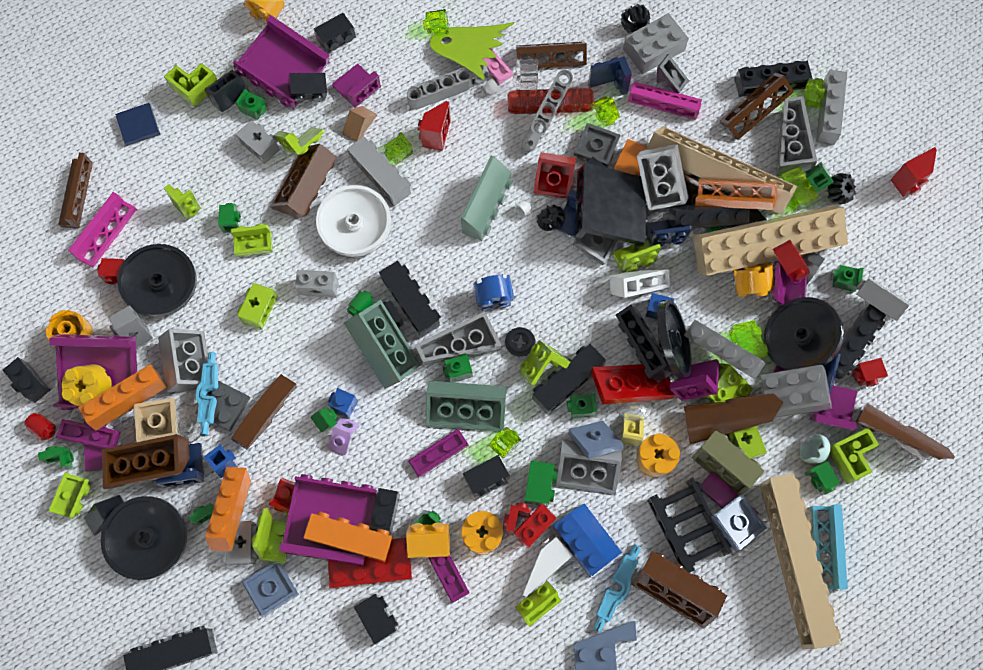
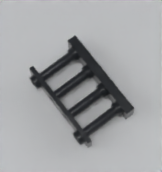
M693 477L686 482L687 488L664 499L659 498L656 494L647 500L678 564L683 566L689 573L695 571L694 566L696 562L719 551H722L724 556L732 553L730 549L732 548L731 544L711 518L713 515L701 493L703 490L700 483L695 481ZM693 495L698 506L674 517H668L665 511L667 509L666 506ZM700 513L703 514L707 525L683 536L677 535L674 529L677 524ZM712 532L717 541L716 544L693 555L687 554L684 549L686 543Z

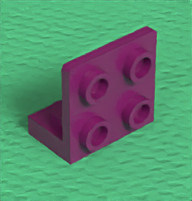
M359 64L353 66L332 83L333 88L354 108L381 88L379 75L375 71L369 74Z
M776 262V268H773L775 287L771 291L772 298L781 306L790 300L806 297L807 275L802 280L793 282L781 263Z
M714 359L692 364L690 376L671 382L670 390L681 401L717 394L719 361Z
M833 385L830 395L832 409L826 412H811L809 420L856 431L857 422H852L851 420L857 390Z

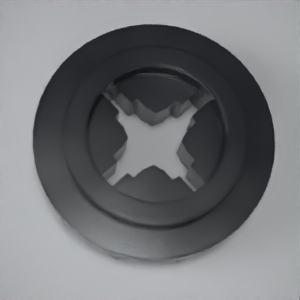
M553 204L550 207L547 205L546 209H541V213L537 215L538 220L536 222L542 230L553 231L563 224L565 212L561 206ZM549 214H552L551 221L548 219Z
M524 327L510 330L505 338L506 349L511 355H515L518 358L530 354L531 348L536 342L533 333ZM520 336H522V341L526 342V344H522V347L519 349L515 341H518Z

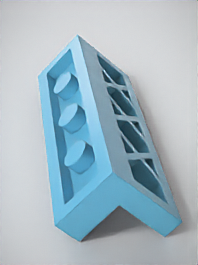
M842 505L811 506L813 540L817 546V560L822 565L823 573L826 571L832 577V585H827L828 590H846L848 586ZM817 511L828 512V520L824 524L818 519ZM822 530L829 535V541L825 545L819 540V533ZM824 550L830 555L831 559L827 565L820 560V554Z

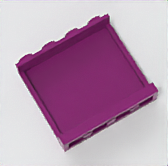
M270 15L266 20L267 25L239 61H233L234 70L242 77L245 76L254 86L264 89L270 97H276L282 105L294 110L299 102H296L289 96V73H322L329 64L330 55Z
M57 334L49 338L50 346L56 347L59 401L53 404V407H61V410H72L79 407L62 397V380L68 369L90 364L99 365L106 370L107 376H110L111 387L137 372L136 336Z
M301 474L300 477L295 476V486L283 543H281L279 551L284 554L363 566L365 556L307 541L304 539L311 513L317 515L318 511L329 514L330 519L337 520V517L349 520L351 525L357 526V523H362L370 526L377 490L373 489L374 486L362 484L361 487L353 486V483L349 481H341L340 484L333 483V479L322 477L321 480H315L311 475Z

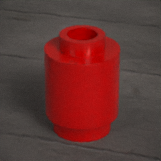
M32 413L24 422L26 429L41 441L51 439L55 435L56 425L41 414Z

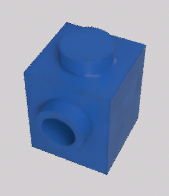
M652 293L645 317L657 319L660 302L666 300L674 301V298Z
M337 388L335 392L331 393L328 403L329 407H332L336 413L350 418L358 400L355 395Z
M221 444L204 456L220 478H223L226 467H237L233 461L236 459L230 449L225 451Z

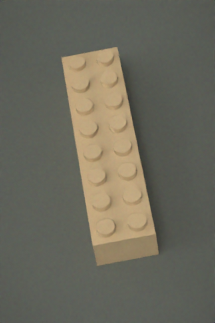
M664 126L654 131L646 149L678 144L683 172L688 175L694 174L700 177L699 179L777 183L775 207L773 210H768L775 215L783 214L797 186ZM724 185L720 189L723 191L729 190L731 192H734V190L728 185ZM744 186L739 190L744 196H750L753 193L749 186ZM763 187L758 192L763 197H771L772 188Z
M829 206L693 236L698 273L708 276L776 261L778 258L772 249L788 240L792 241L801 255L847 245L844 207Z
M794 473L770 477L760 483V488L802 649H818L840 645L839 639L841 634L839 628L834 623L833 617L835 612L833 606L828 601L827 595H829L827 584L823 582L821 575L823 568L820 561L817 560V546L811 538V524L805 516L806 505L800 497L799 480L795 478Z

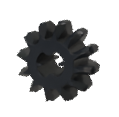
M644 4L631 6L621 14V24L627 33H633L650 24V12Z
M837 173L832 176L833 183L828 185L826 190L828 192L827 198L831 199V203L840 205L854 199L853 195L856 194L855 188L857 187L854 185L855 179H852L851 174Z

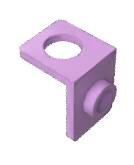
M341 417L337 424L333 426L328 449L346 455L351 436L359 427V424ZM342 424H349L352 427L346 428Z

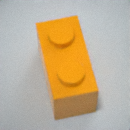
M416 523L408 526L406 533L408 558L450 555L449 524L434 523L432 525H423Z

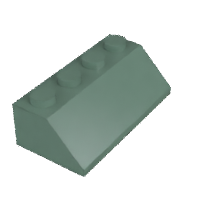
M492 155L461 216L462 233L483 241L485 235H489L491 230L490 224L492 220H496L499 212L497 209L499 205H503L506 198L505 192L507 189L510 190L513 183L511 171Z
M381 300L343 322L384 389L402 381L421 366Z
M429 381L426 391L425 426L504 432L507 386Z

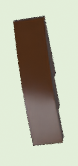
M280 374L244 418L231 437V440L248 450L272 423V418L284 406V401L296 389L297 384Z

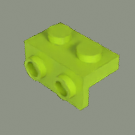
M256 224L251 227L239 226L236 229H231L236 257L273 252L272 232L268 225Z
M64 472L48 511L72 519L74 515L79 516L83 504L80 503L82 496L87 497L91 487L88 484L89 479Z
M546 581L516 605L515 608L530 627L562 600L558 596L556 589Z

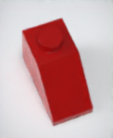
M791 240L772 249L793 282L802 280L811 273Z

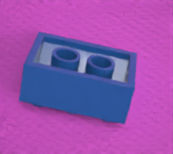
M585 503L553 525L554 531L589 577H592L622 553Z

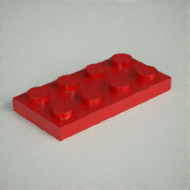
M644 364L593 367L591 370L602 405L673 399L676 395L670 390L671 381L669 376L659 383L653 378L649 379L644 371L646 368Z
M406 537L392 539L385 562L365 557L363 566L328 561L329 588L411 580V558H408Z

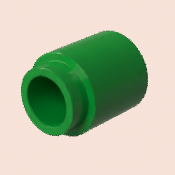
M365 290L363 292L358 291L349 302V307L346 309L347 312L352 316L358 314L374 303L372 300L373 296Z

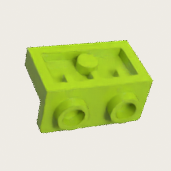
M170 184L164 187L171 202L186 220L195 216L201 209L191 190L183 194L178 188L174 189Z

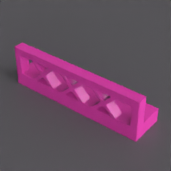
M634 81L628 102L696 120L702 99Z
M112 192L68 251L75 258L94 268L137 211V208L125 202L115 192ZM123 206L130 209L126 215H119V211ZM117 221V227L113 230H108L109 224ZM106 236L105 243L97 245L99 237ZM95 250V256L91 261L84 258L88 252Z

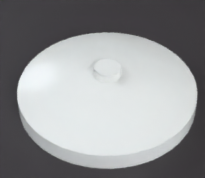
M349 185L334 190L322 201L317 211L316 226L320 238L329 249L340 255L356 257L371 253L382 245L391 228V214L386 201L379 193L365 186Z

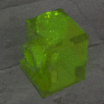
M446 9L425 12L423 28L427 30L428 34H438L444 31L445 34H449V20Z
M809 78L803 94L806 106L821 108V99L824 98L826 92L823 79Z
M603 96L590 104V107L596 110L595 115L597 119L603 122L605 126L613 125L615 120L620 118L614 99L611 97Z
M402 132L384 145L385 156L389 161L392 160L395 165L413 154L412 144Z
M506 427L502 431L497 432L488 446L501 458H505L517 447L522 439L515 430H510ZM500 441L507 446L505 450L498 444Z

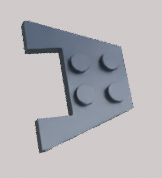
M635 621L573 644L575 670H617L615 642L637 641Z

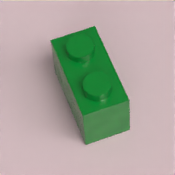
M530 461L524 503L532 505L544 504L548 507L549 502H553L555 490H551L552 482H556L558 470H554L555 464Z

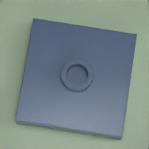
M604 421L569 429L568 435L588 459L623 450L624 444Z
M743 494L737 496L711 516L735 551L742 549L767 529Z
M272 562L241 581L262 618L299 595L281 563Z

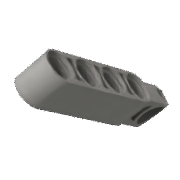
M480 65L484 74V80H480L469 69L460 68L412 86L406 93L408 105L410 108L417 110L468 91L470 88L484 83L489 76V71L486 66Z
M569 70L559 71L523 139L521 146L523 151L530 153L534 150L541 136L548 129L573 80V75ZM565 75L568 77L569 82L561 83L559 77ZM554 91L558 92L560 99H552L551 93ZM543 108H550L552 114L545 116L542 113ZM541 124L544 130L536 132L534 125Z

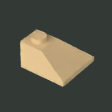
M175 398L134 404L136 442L177 434Z

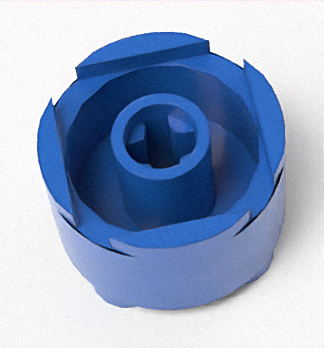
M503 274L481 278L482 282L477 284L476 280L473 283L477 306L481 307L482 311L492 310L493 306L500 305V308L509 307L515 299L509 275H507V278H503Z

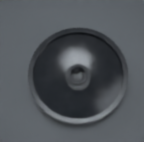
M151 244L137 249L126 258L119 270L117 284L122 299L135 312L148 317H163L179 311L190 301L196 289L197 275L193 263L183 251L167 244Z
M813 297L796 298L781 305L771 315L764 330V346L768 356L775 364L786 371L816 365L826 366L839 352L844 338V327L839 314L827 302Z
M662 301L658 306L657 316L659 346L662 348L664 357L673 374L677 378L689 377L692 369V356L689 338L684 336L687 332L684 320L674 301Z
M152 496L135 497L121 503L108 516L101 532V549L106 562L116 573L133 580L152 579L168 572L180 560L187 543V527L179 510L168 501Z

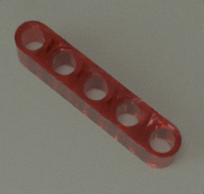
M590 88L568 89L556 113L592 111L595 108L593 90ZM549 89L510 91L507 94L508 112L511 114H537ZM554 91L551 93V97L554 100L560 99V94ZM546 107L543 108L542 113H552V111Z

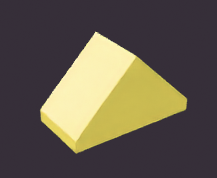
M624 413L620 441L625 444L639 446L644 438V416Z

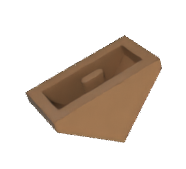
M363 106L351 109L343 129V135L358 141L377 117V114Z

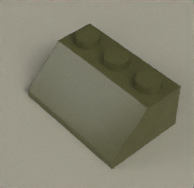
M717 430L691 457L709 474L711 472L714 473L738 495L748 491L764 472L757 461L746 456L743 449L733 445L725 434Z

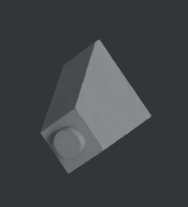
M869 277L866 281L862 279L856 287L859 290L856 295L895 321H898L909 307V301Z

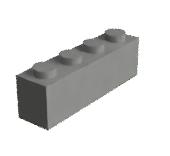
M829 69L823 80L816 139L818 143L835 145L841 136L847 72Z
M363 136L347 148L349 157L391 204L396 206L411 194V184L406 177L402 178L399 175V170L395 165H390L387 162L388 159L383 152L379 153L376 150L377 147L372 140L368 141Z
M695 319L684 335L753 379H756L766 364L760 358Z

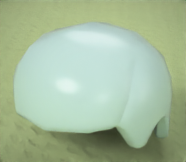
M821 434L809 436L810 441L808 443H801L800 459L810 464H821L830 454L831 446L829 440Z

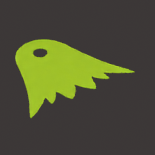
M515 22L491 26L445 28L436 32L431 37L430 46L437 54L466 67L484 80V74L480 65H488L482 58H496L494 52L489 48L501 46L503 43L493 38L503 36V33L498 32L510 27ZM445 37H450L452 39V41L448 44H444L441 42V40Z

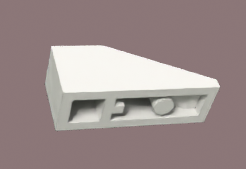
M669 269L625 272L610 276L611 294L626 298L669 288Z
M557 537L553 540L548 538L541 545L543 549L539 553L524 590V598L529 596L572 558V554Z

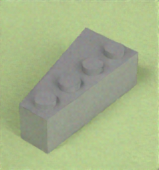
M803 96L787 98L783 103L777 176L806 172L817 163Z
M485 312L415 344V350L423 366L445 362V360L465 354L469 357L498 351L502 347Z

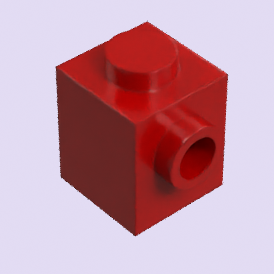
M101 258V263L97 268L98 276L105 283L115 285L118 280L119 270L125 260Z
M882 358L861 362L853 370V377L859 386L867 385V387H872L888 377Z

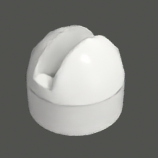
M492 78L485 83V91L489 94H494L500 90Z
M521 201L515 205V210L521 217H525L530 212L531 205L527 201Z

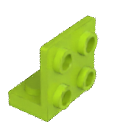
M311 127L299 138L293 133L278 131L274 134V137L287 153L302 155L308 151L309 145L321 140V135L325 132L323 129Z
M647 240L637 251L634 250V245L614 251L613 256L621 273L635 272L639 267L653 265L656 262L661 247L660 244L651 247Z
M539 340L531 348L528 358L522 362L519 373L534 386L549 363L557 368L560 365L567 368L570 361L556 349Z
M719 363L717 394L699 398L711 399L713 402H722L732 398L748 397L753 388L730 364Z
M266 508L258 516L257 534L253 535L252 547L261 561L285 564L287 554L281 553L279 550L281 543H283L287 521L273 520L269 510Z

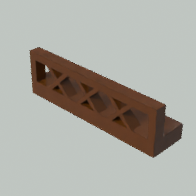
M585 41L516 45L517 69L587 65V43ZM576 51H583V61H575L571 56ZM558 52H563L567 56L563 62H557L554 59ZM541 53H546L550 57L546 63H540L536 58ZM520 54H528L533 59L528 64H521Z
M774 73L725 115L720 122L724 127L729 128L735 139L739 140L793 94L794 91L784 75ZM784 85L787 91L782 96H777L778 89ZM767 98H772L771 105L768 108H763L764 101ZM753 110H758L757 117L754 120H749L750 113ZM739 122H744L743 129L737 133L734 127Z
M79 152L78 159H72L58 223L63 228L80 227L93 165L85 153Z

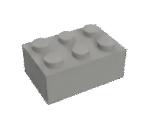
M668 13L626 36L623 50L639 71L644 74L657 67L667 54L673 58L685 51L689 38Z
M678 144L640 151L637 155L648 211L686 204L688 194Z
M823 365L761 375L764 394L774 393L783 401L775 418L832 409L826 371Z

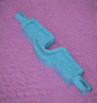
M208 352L207 363L203 364L201 382L196 389V401L199 404L197 423L201 425L199 435L202 437L208 436L209 425L214 422L217 404L214 396H206L208 392L218 389L219 366L215 363V352Z
M636 544L633 545L630 554L624 556L619 568L612 577V580L621 586V590L617 592L610 588L606 589L602 603L596 613L598 619L593 629L600 633L605 622L611 620L618 603L622 602L629 594L631 588L630 579L638 564L636 558L642 549Z

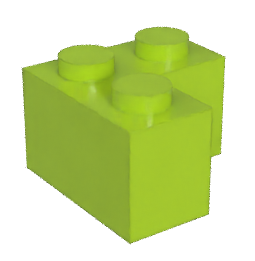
M203 63L198 65L190 74L186 73L178 65H175L164 76L169 87L194 108L207 97L204 89L217 81L214 72Z
M869 428L831 446L829 455L847 485L873 472L862 455L879 446Z

